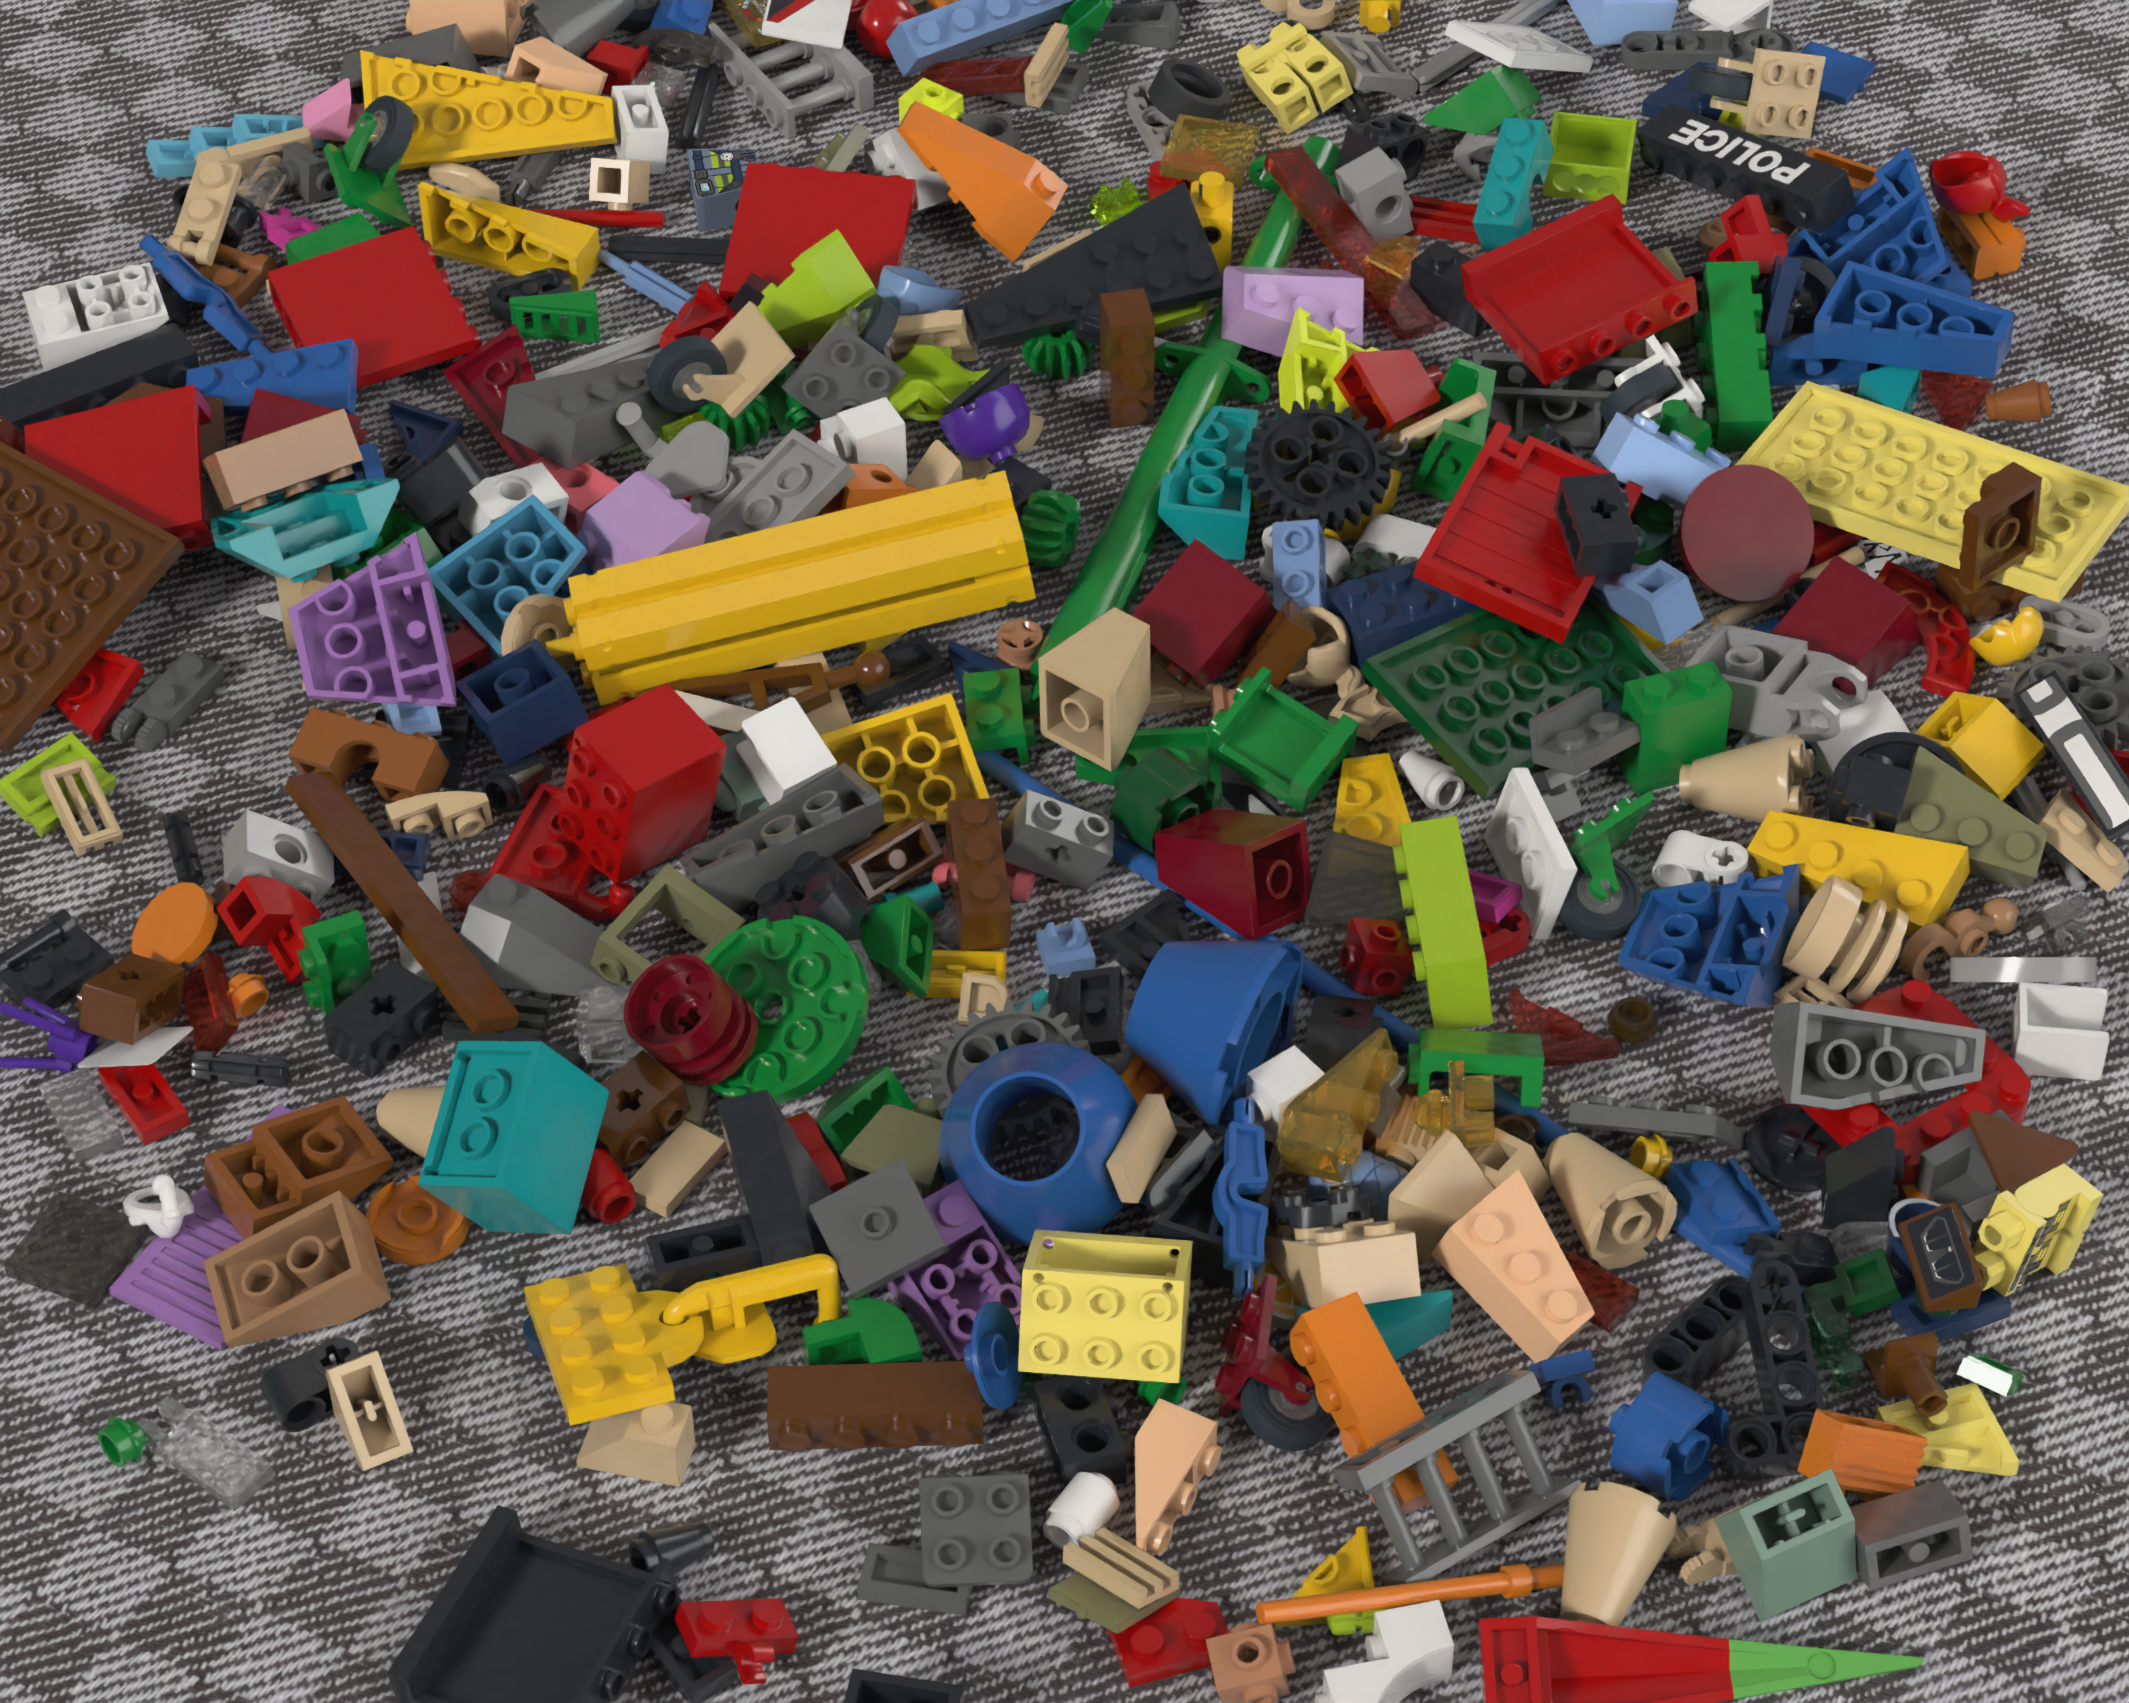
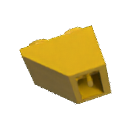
M1956 691L1914 733L1929 738L1943 746L1956 758L1967 778L2001 801L2006 798L2046 754L2045 745L1997 698Z

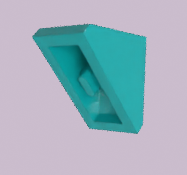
M1886 366L1861 373L1857 397L1910 414L1919 395L1923 370Z

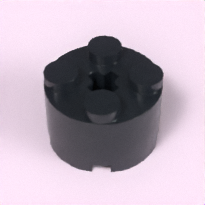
M807 851L795 860L792 868L782 874L776 881L764 884L757 891L754 898L755 902L759 905L758 920L767 918L772 922L793 919V915L813 918L833 928L851 947L856 944L864 933V930L859 926L864 914L870 919L872 913L869 900L836 861L829 857L819 856L816 851Z

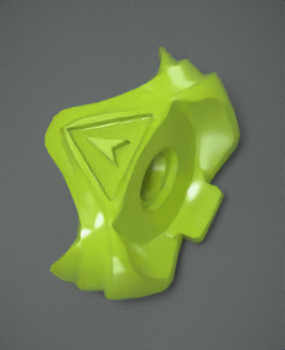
M912 344L909 353L895 361L898 366L905 370L906 374L887 395V399L901 416L917 421H939L944 417L942 410L991 369L983 371L967 370L953 361L951 347Z

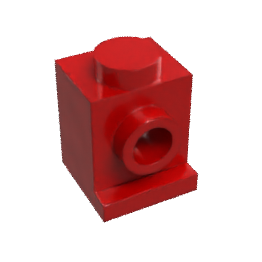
M601 39L596 47L591 49L586 56L585 61L608 74L602 91L603 95L611 96L612 86L648 85L652 80L649 46L641 45L636 49Z

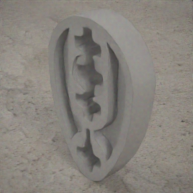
M1950 957V982H2097V957Z

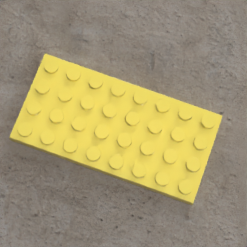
M1807 381L1735 464L1762 466L1784 476L1804 497L1813 520L1907 551L1913 555L1960 569L1959 556L1962 550L1963 516L1965 510L1974 502L1981 500L1980 488L1982 481L2014 461L2042 477L2035 551L1993 578L1992 581L2056 603H2060L2129 512V486L1810 381Z

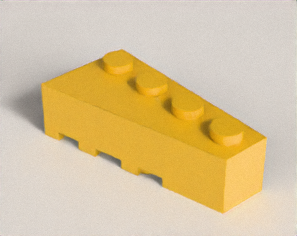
M1771 810L1768 811L1746 849L1749 855L1750 872H1753V875L1757 878L1784 874L1783 866L1799 864V896L1808 894L1812 898L1829 875L1834 874L1862 889L1863 896L1858 913L1862 914L1876 899L1886 902L1887 910L1885 916L1895 908L1908 913L1909 922L1904 937H1912L1916 931L1931 923L1941 925L1970 873L1967 846Z

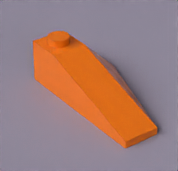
M917 101L909 107L897 128L898 133L929 171H938L951 189L947 194L955 204L961 201L973 215L976 221L972 223V226L980 236L1012 262L1018 259L1052 216L1069 186L1036 158Z

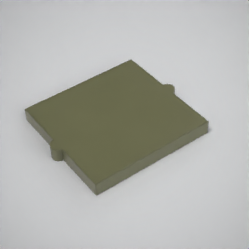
M1076 1572L1049 1588L1048 1598L1076 1612L1078 1618H1087L1118 1634L1179 1597L1181 1586H1179L1178 1590L1138 1609L1083 1574Z

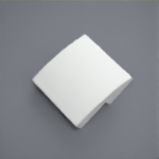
M1881 689L1868 692V698L1864 703L1848 709H1839L1841 710L1839 720L1841 731L1836 737L1825 741H1808V743L1816 751V768L1829 782L1842 757L1861 741L1887 732H1910L1891 701ZM1817 712L1810 718L1811 722L1817 727L1829 728L1830 726L1828 718L1822 712Z

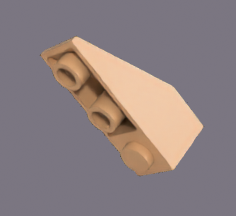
M1160 1398L1135 1436L1136 1547L1151 1556L1155 1554L1161 1556L1165 1552L1172 1537L1174 1522L1179 1514L1186 1516L1190 1512L1197 1496V1485L1203 1475L1210 1477L1214 1473L1222 1452V1448L1217 1445L1216 1421Z

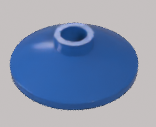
M998 1301L983 1304L977 1312L973 1324L971 1342H968L965 1347L964 1359L967 1370L974 1374L978 1388L985 1401L994 1409H1007L1015 1403L1022 1384L1023 1372L1018 1371L1020 1334L1011 1312L1003 1303Z

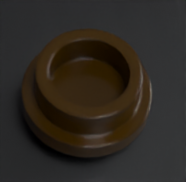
M1638 997L1621 999L1608 1014V1030L1616 1039L1630 1044L1643 1043L1651 1039L1657 1031V1016L1652 1006L1644 999Z

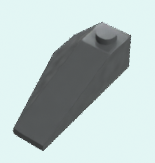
M497 873L491 877L469 904L459 937L505 995H507L509 989L535 992L536 999L552 1000L553 994L581 997L584 1004L616 1008H624L629 992L617 983L603 978L598 970L589 964L598 938L604 932L603 930L538 889Z

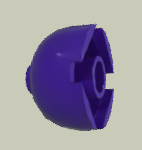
M1011 383L976 398V402L965 408L961 406L938 422L954 450L964 458L975 461L991 458L995 465L1018 453L1014 445L1027 434L1030 426V412L1018 383Z

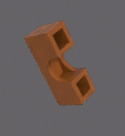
M311 707L288 753V757L300 775L331 772L343 789L349 776L357 767L365 763L377 762L379 764L371 780L384 801L389 803L417 795L437 792L450 766L439 747V742L433 737L421 732H414L413 735L396 731L391 725L378 720H373L371 724L359 721L347 712L334 708L327 712Z

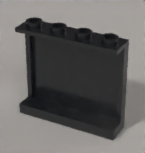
M497 1505L388 1670L387 1674L397 1703L615 1702L621 1696L625 1687L626 1677L637 1659H641L647 1654L652 1643L653 1634L663 1617L669 1616L677 1604L679 1587L675 1582L670 1559L662 1557L654 1571L650 1573L524 1533L517 1511Z

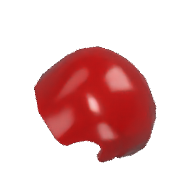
M869 0L855 22L859 41L871 54L882 59H891L893 56L886 44V40L900 22L919 16V14L908 0Z

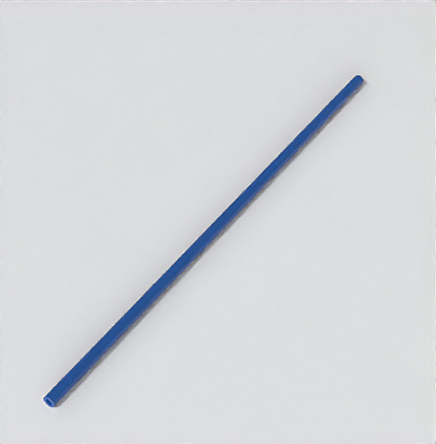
M997 752L974 753L979 770L1020 797L1029 789L1080 808ZM1114 830L1112 858L1161 891L1167 890L1169 887L1158 880L1156 858ZM1172 890L1178 902L1237 941H1281L1270 933L1256 940L1246 939ZM1304 956L1302 984L1316 994L1370 1000L1361 993L1353 992L1351 986ZM1376 1004L1375 1017L1384 1018L1382 1037L1408 1054V1043H1418L1419 1031ZM1434 1071L1500 1116L1510 1114L1523 1117L1526 1115L1534 1116L1540 1124V1130L1536 1133V1140L1547 1147L1559 1136L1571 1133L1534 1107L1520 1106L1519 1097L1484 1074ZM1677 1203L1676 1219L1671 1230L1742 1277L1749 1279L1753 1272L1750 1266L1754 1255L1744 1254V1246L1739 1243L1710 1246L1684 1207ZM1798 1283L1802 1303L1804 1305L1806 1301L1802 1291L1806 1289V1287ZM1761 1286L1760 1289H1767V1286ZM1771 1294L1772 1297H1774L1775 1299L1778 1296V1294Z

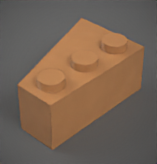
M343 408L215 452L202 460V466L219 512L240 505L243 513L268 504L266 496L283 490L286 498L311 489L309 480L325 475L329 483L352 475L354 472L351 465L362 461L363 458Z

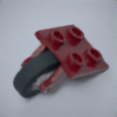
M1267 1274L1256 1292L1249 1290L1246 1294L1238 1320H1230L1225 1327L1221 1340V1350L1227 1351L1226 1361L1222 1363L1218 1371L1214 1387L1215 1392L1221 1394L1218 1416L1228 1419L1236 1407L1242 1410L1244 1419L1251 1430L1266 1443L1282 1450L1303 1451L1314 1447L1322 1441L1332 1428L1335 1420L1331 1413L1325 1412L1320 1406L1315 1393V1383L1306 1367L1301 1366L1295 1358L1283 1357L1268 1344L1278 1277Z

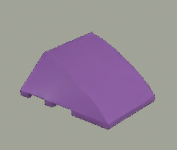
M416 532L404 538L405 543L384 556L379 557L376 555L368 560V565L344 580H335L288 609L305 690L309 699L457 707L455 677L438 602Z

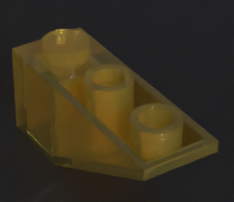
M1378 1028L1293 1101L1276 1140V1145L1286 1171L1340 1183L1344 1182L1350 1165H1355L1360 1158L1363 1145L1362 1137L1368 1123H1373L1378 1116L1380 1094L1386 1081L1393 1079L1397 1070L1398 1055L1396 1051H1393L1387 1029Z

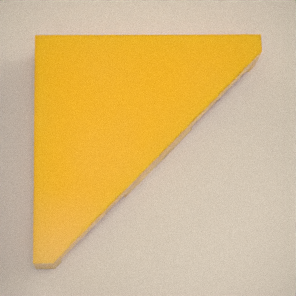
M1357 1527L1356 1534L1335 1555L1330 1554L1303 1581V1586L1291 1598L1375 1588L1367 1527ZM1327 1616L1275 1623V1627L1327 1624Z

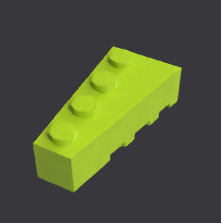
M1457 815L1399 824L1401 844L1392 846L1397 875L1406 873L1407 877L1406 880H1399L1403 910L1412 909L1413 915L1405 916L1410 945H1419L1420 951L1412 952L1416 981L1425 980L1433 1029L1458 1030L1493 1024L1485 952Z

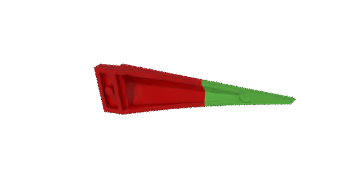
M1538 1616L1486 1618L1478 1621L1484 1703H1719L1917 1668L1924 1662L1920 1657L1733 1640Z

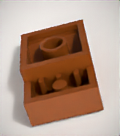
M343 1095L254 1124L252 1140L206 1154L203 1184L245 1240L338 1190L350 1201L387 1172L393 1165V1158Z

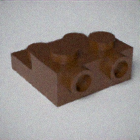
M2013 461L1982 481L1980 488L1981 500L1971 504L1965 510L1963 516V540L1959 556L1960 585L1973 592L2035 551L2042 477Z

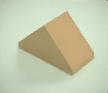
M375 1350L326 1369L334 1416L361 1470H368L414 1451L378 1351Z

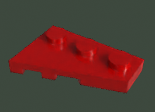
M100 648L51 705L93 742L98 744L145 673V670L138 660Z

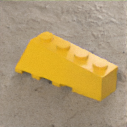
M423 181L418 185L425 240L430 242L434 255L516 276H522L545 268H558L570 275L572 290L575 291L582 289L600 263L598 260L600 243L597 227L446 190Z

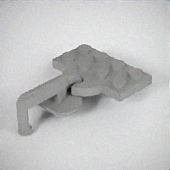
M626 402L619 406L616 411V420L619 424L625 426L643 453L652 459L645 471L670 489L672 498L679 499L692 495L690 500L691 512L694 514L704 513L710 518L704 544L813 518L855 476L848 463L794 428L763 460L752 456L728 459L729 437L724 431L708 421H697L689 424L668 444L653 433L643 419L642 411L638 404Z

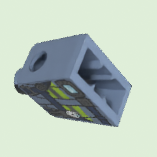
M751 148L687 149L689 182L699 232L734 225L747 164L758 163L755 150Z

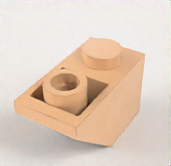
M540 36L515 45L504 80L518 83L525 81L536 83L539 87L560 91L567 89L601 96L608 74Z

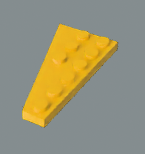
M360 50L364 109L375 99L387 95L403 101L413 112L414 126L410 143L397 171L429 167L431 164L462 163L618 143L615 103L612 98L567 89L562 91L539 87L536 83L525 81L518 83L502 80L499 76L442 65L434 67L413 63L410 59L400 57L392 59L377 56L373 52ZM386 127L384 128V130H383V132H382V134H381V136H380V139L382 138V136H383V134H384V132H385Z

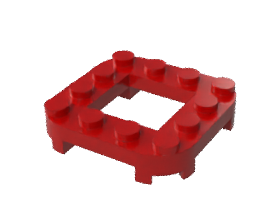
M1910 980L1903 987L1885 990L1850 1008L1980 1029L1951 1001L1932 991L1930 985L1921 980ZM1986 1035L1982 1080L1962 1084L1967 1091L1900 1127L1874 1102L1833 1111L1806 1106L1800 1107L1841 1147H1845L1883 1126L1894 1127L1895 1148L1904 1149V1173L1902 1180L1894 1179L1893 1182H1898V1184H1916L1921 1153L1970 1127L1967 1118L1971 1111L1976 1110L1991 1115L2001 1109L2014 1123L2021 1125L2026 1116L2031 1080L2019 1064Z

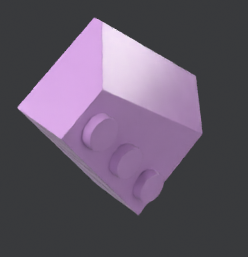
M1227 266L1223 272L1221 338L1282 357L1294 313L1299 307L1311 313L1310 321L1329 331L1337 327L1345 331L1346 340L1362 347L1364 278L1346 270Z
M645 470L636 471L586 511L583 527L579 531L577 539L587 550V554L583 558H585L594 574H596L597 570L703 545L710 518L704 513L694 514L691 512V504L686 500H675L672 498L670 489Z

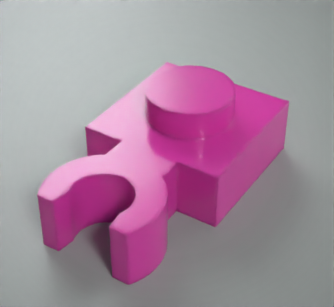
M285 207L278 208V215H270L264 210L259 211V229L267 233V239L284 250L285 253V243L321 229V227L305 216L293 218L292 211Z

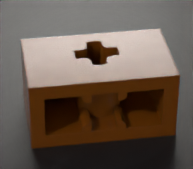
M130 954L83 984L77 999V1008L81 1011L79 1030L133 1046L181 1014L185 968L137 954Z
M644 1050L638 1053L601 1084L610 1093L594 1149L606 1150L621 1170L630 1163L641 1159L652 1144L668 1131L676 1129L684 1121L686 1114L691 1111L683 1082Z

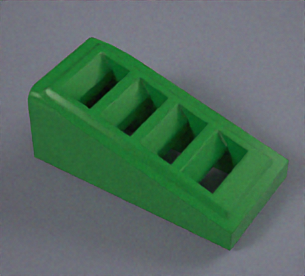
M1075 0L1063 10L1061 24L1068 25V33L1065 38H1069V48L1081 54L1088 51L1112 9L1113 0Z
M596 290L509 298L512 325L516 324L522 337L585 343L601 342ZM523 312L532 313L533 321H524ZM541 314H549L550 319L542 320ZM559 315L567 316V318H559Z

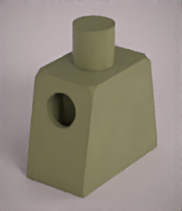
M921 1098L913 1111L889 1104L883 1106L840 1156L841 1169L846 1178L847 1186L902 1158L923 1199L943 1188L945 1178L941 1167L939 1150L942 1118L932 1098Z

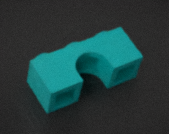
M1507 117L1503 119L1473 219V225L1482 251L1490 252L1530 233L1533 223L1530 211L1531 185H1544L1554 152L1544 120Z

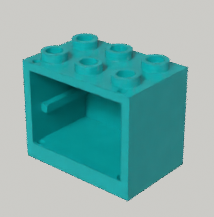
M458 1041L418 1185L488 1232L571 1235L610 1091L542 1041Z

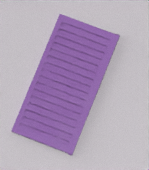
M278 1104L263 1121L294 1111ZM252 1133L246 1138L244 1142L252 1140ZM203 1185L191 1198V1203L194 1204V1213L184 1216L179 1232L170 1239L160 1238L157 1235L109 1287V1293L112 1297L223 1351L227 1344L224 1341L203 1261L244 1239ZM365 1190L352 1198L350 1202L354 1204Z

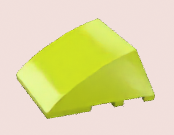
M1298 307L1293 316L1278 371L1280 407L1290 414L1293 401H1297L1303 410L1309 409L1312 399H1316L1319 409L1323 410L1326 409L1330 401H1334L1335 412L1341 414L1350 406L1333 380L1353 353L1380 350L1373 346L1367 350L1346 340L1345 331L1334 327L1332 331L1325 329L1309 320L1311 313ZM1352 411L1350 419L1355 421L1357 418ZM1423 439L1410 445L1411 449L1421 448L1426 443V440Z

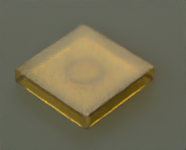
M1179 114L1160 162V176L1199 181V177L1203 173L1213 171L1222 174L1225 181H1230L1234 184V188L1242 189L1259 141L1260 127Z

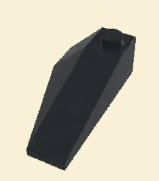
M766 1089L718 1100L716 1104L744 1215L748 1214L760 1248L761 1267L815 1254H826L833 1258L808 1207L833 1194L769 1091ZM838 1268L840 1284L846 1283Z

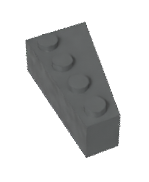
M654 355L508 386L502 434L558 464L572 469L634 441L625 426L619 424L616 420V411L623 403L634 402L638 404L641 408L643 419L653 432L682 420L684 412H673L664 408L652 395L648 386L647 375L649 367L656 356ZM684 372L677 374L673 384L678 386L689 382L690 375Z

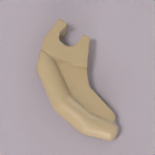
M454 162L431 164L428 168V174L432 177L433 182L457 190L462 194L501 203L500 186L476 168Z

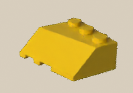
M951 692L819 735L837 761L836 767L845 762L879 792L883 803L884 825H891L899 819L920 815L924 816L929 825L946 824L947 801L990 798Z

